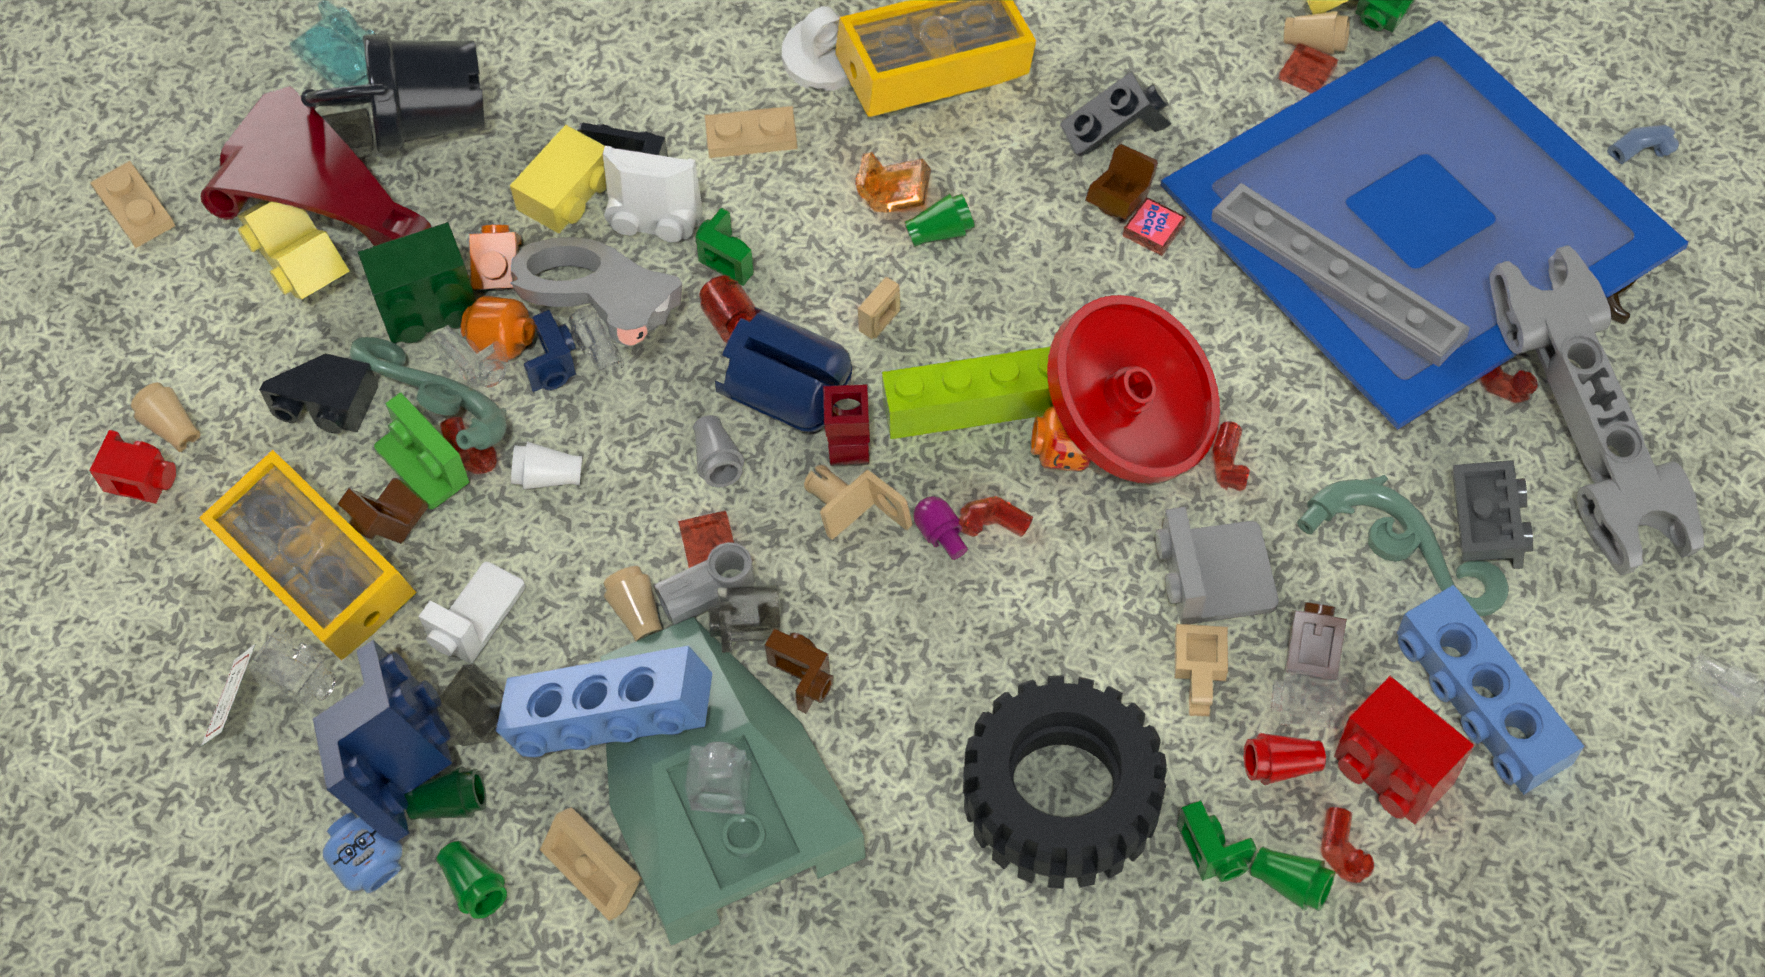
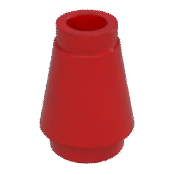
M1259 733L1257 738L1247 739L1244 746L1246 774L1251 781L1260 780L1263 785H1269L1313 772H1321L1326 764L1325 748L1320 740L1311 741L1310 739Z

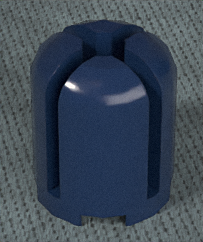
M754 307L756 316L751 321L741 318L726 344L722 356L729 359V365L724 384L715 380L716 392L800 431L818 432L824 427L823 386L851 385L852 363L848 351L839 343Z

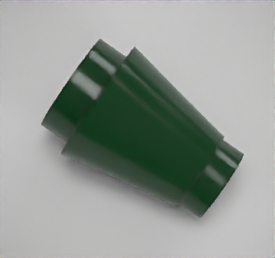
M463 766L424 782L412 791L404 794L408 803L406 812L411 820L420 818H473L474 812L484 810L486 807V790L480 772L477 769L466 770Z

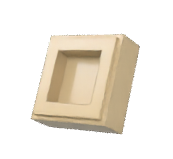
M885 277L858 307L859 332L871 339H876L899 313L900 288L898 283Z

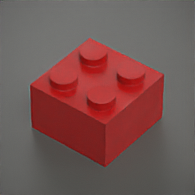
M1389 676L1349 716L1334 757L1339 760L1338 766L1349 780L1356 784L1365 782L1380 795L1379 802L1390 815L1397 819L1406 817L1416 825L1455 784L1475 745L1392 676Z

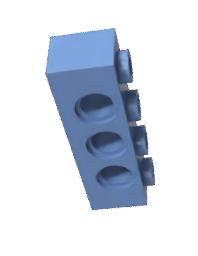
M1454 585L1404 614L1397 631L1398 644L1401 651L1411 662L1419 661L1430 675L1429 683L1435 695L1445 703L1450 701L1462 716L1461 725L1465 733L1473 742H1482L1494 757L1493 765L1497 774L1508 785L1515 783L1524 795L1574 764L1585 746ZM1442 647H1452L1462 657L1450 656L1443 651ZM1473 687H1484L1488 689L1494 697H1483L1479 695ZM1510 726L1520 729L1527 739L1513 737L1508 733L1506 727Z
M688 645L510 677L506 681L496 732L522 757H540L549 752L567 749L583 750L591 745L616 741L631 742L640 737L658 734L675 735L683 730L705 727L713 673Z

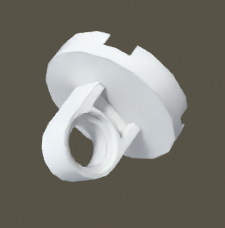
M829 6L816 8L809 13L803 21L788 31L782 42L783 66L788 76L805 88L811 86L814 88H825V91H833L851 84L835 54L839 16Z

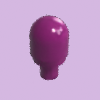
M929 496L919 501L914 509L913 519L926 541L934 547L940 546L937 542L938 540L952 560L963 556L968 551V548L958 535L962 530V526L959 524L960 519L944 499L936 496Z

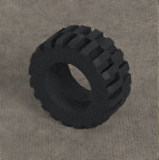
M1064 675L1048 676L1047 685L1037 686L1036 681L1033 679L1019 684L1018 695L1012 697L1009 692H1004L993 701L992 714L990 712H983L974 725V736L968 738L965 749L963 767L964 810L967 822L974 823L973 835L981 848H985L988 845L991 846L992 860L1001 868L1006 869L1010 862L1018 866L1017 878L1033 883L1036 874L1048 876V888L1064 889L1065 878L1077 877L1079 888L1095 885L1097 873L1104 871L1107 878L1110 879L1123 871L1124 862L1127 858L1135 861L1144 851L1147 838L1153 837L1167 785L1164 783L1167 772L1166 756L1159 751L1161 739L1154 726L1148 725L1143 727L1146 714L1136 703H1131L1127 707L1121 703L1123 693L1111 686H1107L1104 692L1093 688L1094 680L1079 677L1078 684L1064 683ZM1052 745L1074 746L1091 753L1105 765L1113 779V792L1111 798L1103 806L1091 813L1077 817L1049 815L1031 806L1019 794L1014 786L1016 766L1027 755L1040 748Z

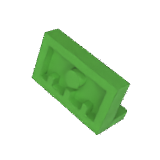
M400 392L385 403L392 422L388 425L390 432L374 444V448L378 455L404 483L428 503V508L432 510L470 482L460 454Z

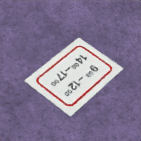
M256 644L234 660L201 746L223 731Z

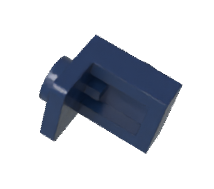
M549 309L532 316L538 339L545 352L544 355L524 363L527 379L533 392L543 388L545 390L560 388L570 377L577 375L571 356V351L576 350L571 333L566 324L557 326Z

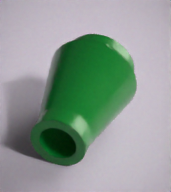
M949 193L914 218L904 221L914 247L923 243L966 236V231L975 227L970 209L962 193L953 197Z
M461 841L451 842L439 851L436 862L443 870L458 908L462 913L470 914L474 919H482L490 916L502 906L507 897V890L504 887L505 880L501 874L470 852Z
M1261 847L1258 851L1250 873L1252 877L1263 881L1304 911L1308 907L1317 911L1323 908L1335 879V871L1326 868L1325 861L1273 851L1266 847Z

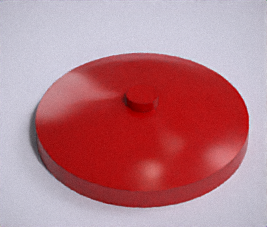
M1110 295L1087 303L1069 316L1059 327L1048 355L1047 379L1054 409L1063 428L1087 458L1116 477L1136 483L1150 484L1175 478L1197 465L1205 457L1218 431L1220 420L1218 386L1212 367L1203 349L1179 320L1163 308L1144 299L1126 295Z

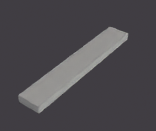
M1242 183L1212 210L1213 222L1438 367L1468 337L1470 327Z

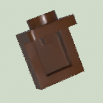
M1119 144L1114 149L1108 169L1089 186L1085 201L1099 207L1106 215L1126 219L1148 196L1158 161L1130 147Z
M393 478L378 499L348 488L337 503L352 517L348 523L361 535L371 540L376 535L400 544H402L428 508V503L406 483L397 478Z
M774 628L765 643L767 664L801 680L795 691L797 710L807 714L814 701L822 703L831 689L834 676L830 674L828 653L816 648L810 639L799 633L792 632L788 635Z

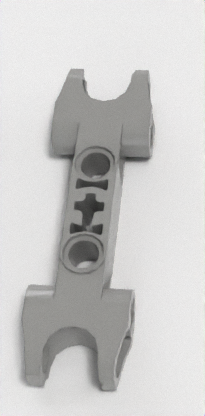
M1569 245L1556 248V252L1548 259V272L1553 290H1540L1530 285L1519 268L1510 261L1497 264L1489 276L1497 324L1503 338L1513 353L1519 354L1536 350L1581 458L1594 482L1593 484L1580 487L1577 494L1580 515L1590 537L1621 576L1632 573L1636 568L1643 565V549L1639 540L1638 526L1647 525L1660 530L1670 539L1681 558L1696 554L1705 545L1696 495L1683 468L1674 461L1657 466L1654 465L1644 443L1643 435L1613 368L1595 334L1608 329L1611 323L1610 307L1597 278L1588 269L1579 254ZM1569 359L1577 362L1581 369L1572 365ZM1607 445L1614 447L1620 454V457L1614 455Z

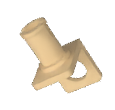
M825 465L815 467L816 472L822 475V478L818 477L813 471H810L805 479V490L826 504L821 509L820 514L826 534L831 540L838 536L873 504L905 530H908L913 525L907 500L868 469L850 485L832 473ZM885 496L894 504L895 508L887 501Z

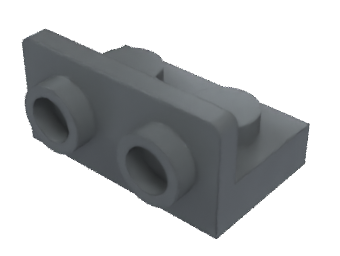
M1514 460L1453 465V483L1462 561L1512 558L1513 569H1523L1525 552L1533 551V532L1531 522H1522L1520 508H1527L1528 504L1525 478L1516 479Z

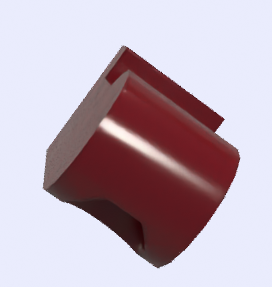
M868 385L823 386L824 427L828 441L830 466L869 464ZM843 399H852L860 403L858 407L850 410H843L834 406L836 402Z

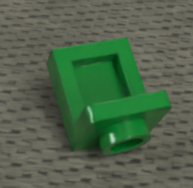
M1359 0L1355 14L1359 15L1361 21L1369 28L1376 31H1382L1384 28L1393 33L1415 0Z

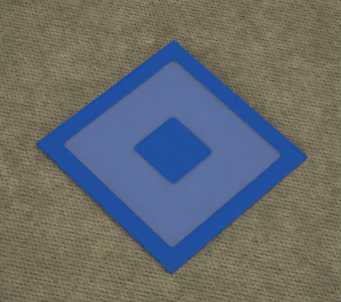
M1440 20L1161 180V187L1397 430L1517 355L1507 346L1497 324L1489 276L1497 264L1510 261L1519 268L1530 285L1540 290H1553L1548 272V259L1556 252V248L1569 245L1579 254L1588 269L1597 278L1606 298L1685 250L1689 243ZM1242 183L1470 327L1468 337L1438 367L1213 222L1212 210Z

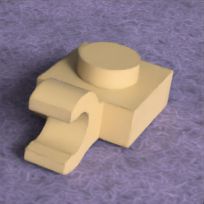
M1177 624L1175 630V678L1190 679L1189 715L1209 717L1210 705L1213 703V681H1226L1228 674V627Z

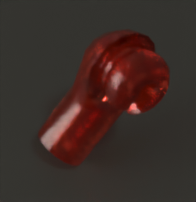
M1501 365L1480 378L1488 392L1513 403L1528 401L1530 394H1533L1538 388L1537 379L1531 372L1519 370L1512 376L1505 373Z
M452 417L440 423L443 437L460 454L466 471L474 474H485L495 467L497 452L493 446L483 450L476 449L475 447L464 450L458 446L456 436L458 432L466 429L463 418Z
M1232 421L1223 422L1217 432L1212 449L1217 483L1223 489L1228 490L1229 487L1236 491H1243L1246 489L1250 469L1246 465L1234 464L1242 437V428Z
M992 496L967 502L960 510L959 524L962 526L961 532L972 537L982 532L984 525L989 526L993 524H999L1022 537L1029 528L1033 516L1001 497Z
M1340 807L1328 808L1326 810L1320 848L1321 855L1342 880L1351 883L1362 882L1365 878L1370 877L1374 871L1373 857L1370 853L1364 855L1362 849L1357 850L1349 842L1352 812Z

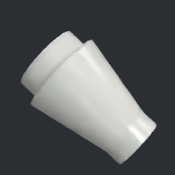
M527 442L526 446L514 445L511 484L523 485V490L567 484L580 485L582 456L570 455Z

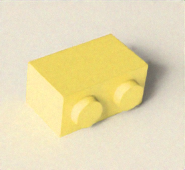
M565 124L510 185L516 210L558 234L568 223H576L582 217L589 199L596 192L602 193L607 189L603 161L605 146Z

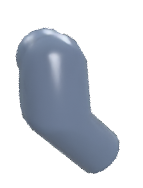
M1667 125L1639 127L1632 129L1609 146L1607 152L1622 165L1641 150L1652 146L1657 156H1668L1678 149L1679 141L1674 137L1676 131Z

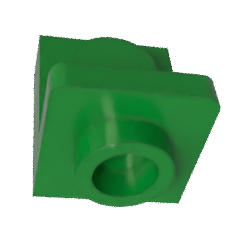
M720 208L711 220H705L697 230L695 242L698 260L705 266L744 286L754 274L752 249L741 239L732 236L730 212Z
M1201 800L1181 808L1176 825L1202 881L1217 876L1220 882H1226L1247 872L1249 869L1247 864L1251 863L1257 849L1252 838L1223 847L1226 843L1223 828L1215 815L1208 816Z

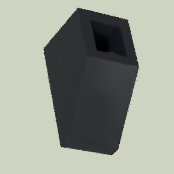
M325 353L264 381L259 391L269 411L277 419L287 423H296L304 405H306L316 426L326 432L338 434L342 429L358 433L379 385L371 370L370 363Z

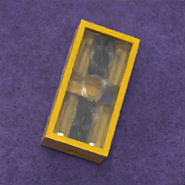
M908 0L839 17L835 54L867 116L872 117L997 85L1029 74L1036 39L1013 0Z
M271 450L199 517L341 661L370 638L417 593L404 577L274 450Z

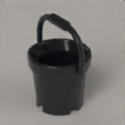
M385 34L363 35V46L368 77L367 85L336 87L316 91L307 89L301 95L303 105L312 110L317 107L371 103L377 151L380 153L401 149L404 146V142L485 127L483 95L479 81V63L474 40H391Z

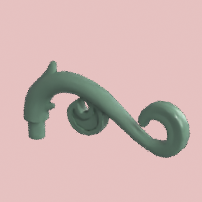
M360 337L352 342L350 348L351 359L370 363L372 371L419 388L416 400L427 410L450 416L457 414L461 406L472 413L476 418H472L470 427L461 430L456 436L457 444L461 449L465 450L473 447L479 450L487 449L500 442L507 431L506 409L500 408L484 394L447 377L405 367L406 355L404 350L388 340L376 337ZM376 357L385 359L386 361L379 360Z
M1385 475L1364 480H1342L1327 485L1308 501V510L1297 521L1299 528L1303 532L1312 534L1324 520L1330 521L1337 513H1355V509L1352 506H1370L1385 511L1393 517L1377 519L1368 531V545L1372 551L1385 560L1397 562L1410 557L1419 547L1441 591L1453 585L1455 586L1433 529L1422 513L1407 498L1395 490L1383 486L1388 480ZM1394 518L1399 521L1405 533L1397 534L1392 531V526L1395 522ZM1476 560L1465 562L1457 568L1456 577L1458 579L1467 576L1475 577L1485 587L1484 594L1479 598H1473L1460 592L1479 616L1491 615L1502 608L1508 598L1509 585L1506 576L1497 566L1487 561Z

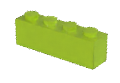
M1051 346L883 371V403L890 439L1043 416L1044 412L1053 406L1047 379L1048 355Z

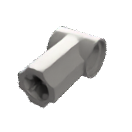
M723 543L712 549L706 561L655 584V592L669 621L675 625L723 602H737L749 596L755 583L752 559L744 546L738 543ZM735 569L741 571L739 575L732 578L721 576L727 570Z

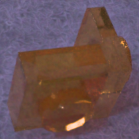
M873 152L862 154L859 172L855 178L856 188L859 195L866 200L875 212L888 213L925 206L931 168L924 159L883 166Z

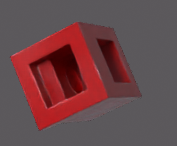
M112 430L108 431L89 470L103 492L154 504L157 503L162 490L171 488L176 476L175 464L165 461L158 448L143 441H135L133 444L126 443L117 431Z

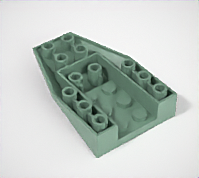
M694 617L600 656V661L689 645L713 673L705 727L683 730L675 735L658 734L636 738L631 742L616 741L606 743L610 808L671 946L719 925L718 909L812 867L817 879H820L866 858L864 835L801 722Z

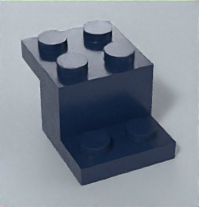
M372 640L357 650L364 684L314 717L313 724L326 789L382 837L397 842L409 834L405 816L408 803L404 794L412 791L452 764L447 741L450 740L451 736L448 728L440 718L438 707L442 703L434 687L426 680L419 682L411 675L406 662L398 653L393 651L389 654L375 640Z

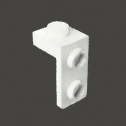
M483 562L449 610L429 601L418 616L427 634L426 641L444 655L451 656L453 654L473 664L525 590L526 586L523 579L490 562Z

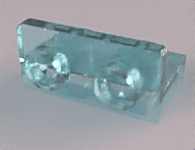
M328 0L320 1L318 7L323 19L290 43L292 52L335 88L367 84L368 77L363 35L376 33L370 29L364 31L357 25L353 16L344 7L336 8Z

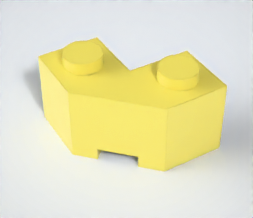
M263 200L237 215L243 226L237 229L241 238L252 253L256 250L262 253L273 268L270 274L284 295L291 292L294 297L302 300L350 272L326 231L318 230L306 210Z

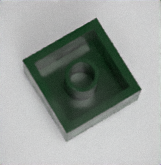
M449 222L358 251L377 308L390 341L394 344L399 342L415 343L423 339L427 333L446 326L449 328L461 327L465 310L476 301L464 261Z

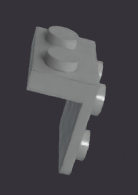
M1186 507L1165 510L1163 528L1156 530V546L1159 558L1166 559L1169 571V574H1166L1165 577L1167 596L1170 604L1176 603L1180 624H1195L1272 613L1277 609L1279 598L1262 530L1258 523L1245 521L1190 529Z

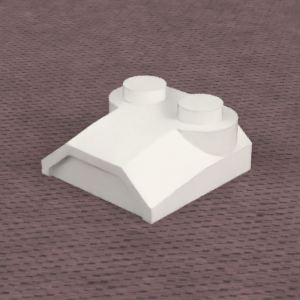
M605 146L603 161L609 200L604 217L611 227L623 235H634L637 232L655 234L667 242H678L681 239L691 237L694 228L699 226L703 213L695 160L614 149L610 146Z

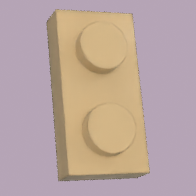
M793 106L705 115L709 158L797 149Z
M130 161L90 182L96 194L135 248L175 227L168 212Z
M572 807L556 814L540 851L609 921L613 920L627 908L642 877Z

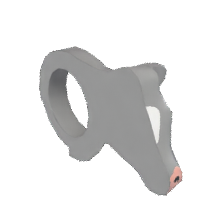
M579 237L550 238L530 243L520 248V252L512 258V282L510 283L521 299L551 307L579 306L591 303L607 325L610 337L618 344L625 346L635 345L643 341L648 331L655 330L659 325L665 324L670 311L681 304L682 282L679 277L643 268L625 257L615 248L599 241ZM559 266H576L594 271L586 277L564 281L547 280L535 276V274L545 269Z

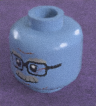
M353 812L342 816L328 828L327 833L331 838L323 848V858L347 890L357 891L364 889L367 894L374 892L401 870V866L398 863L403 853L401 843L382 837L360 817L357 818Z

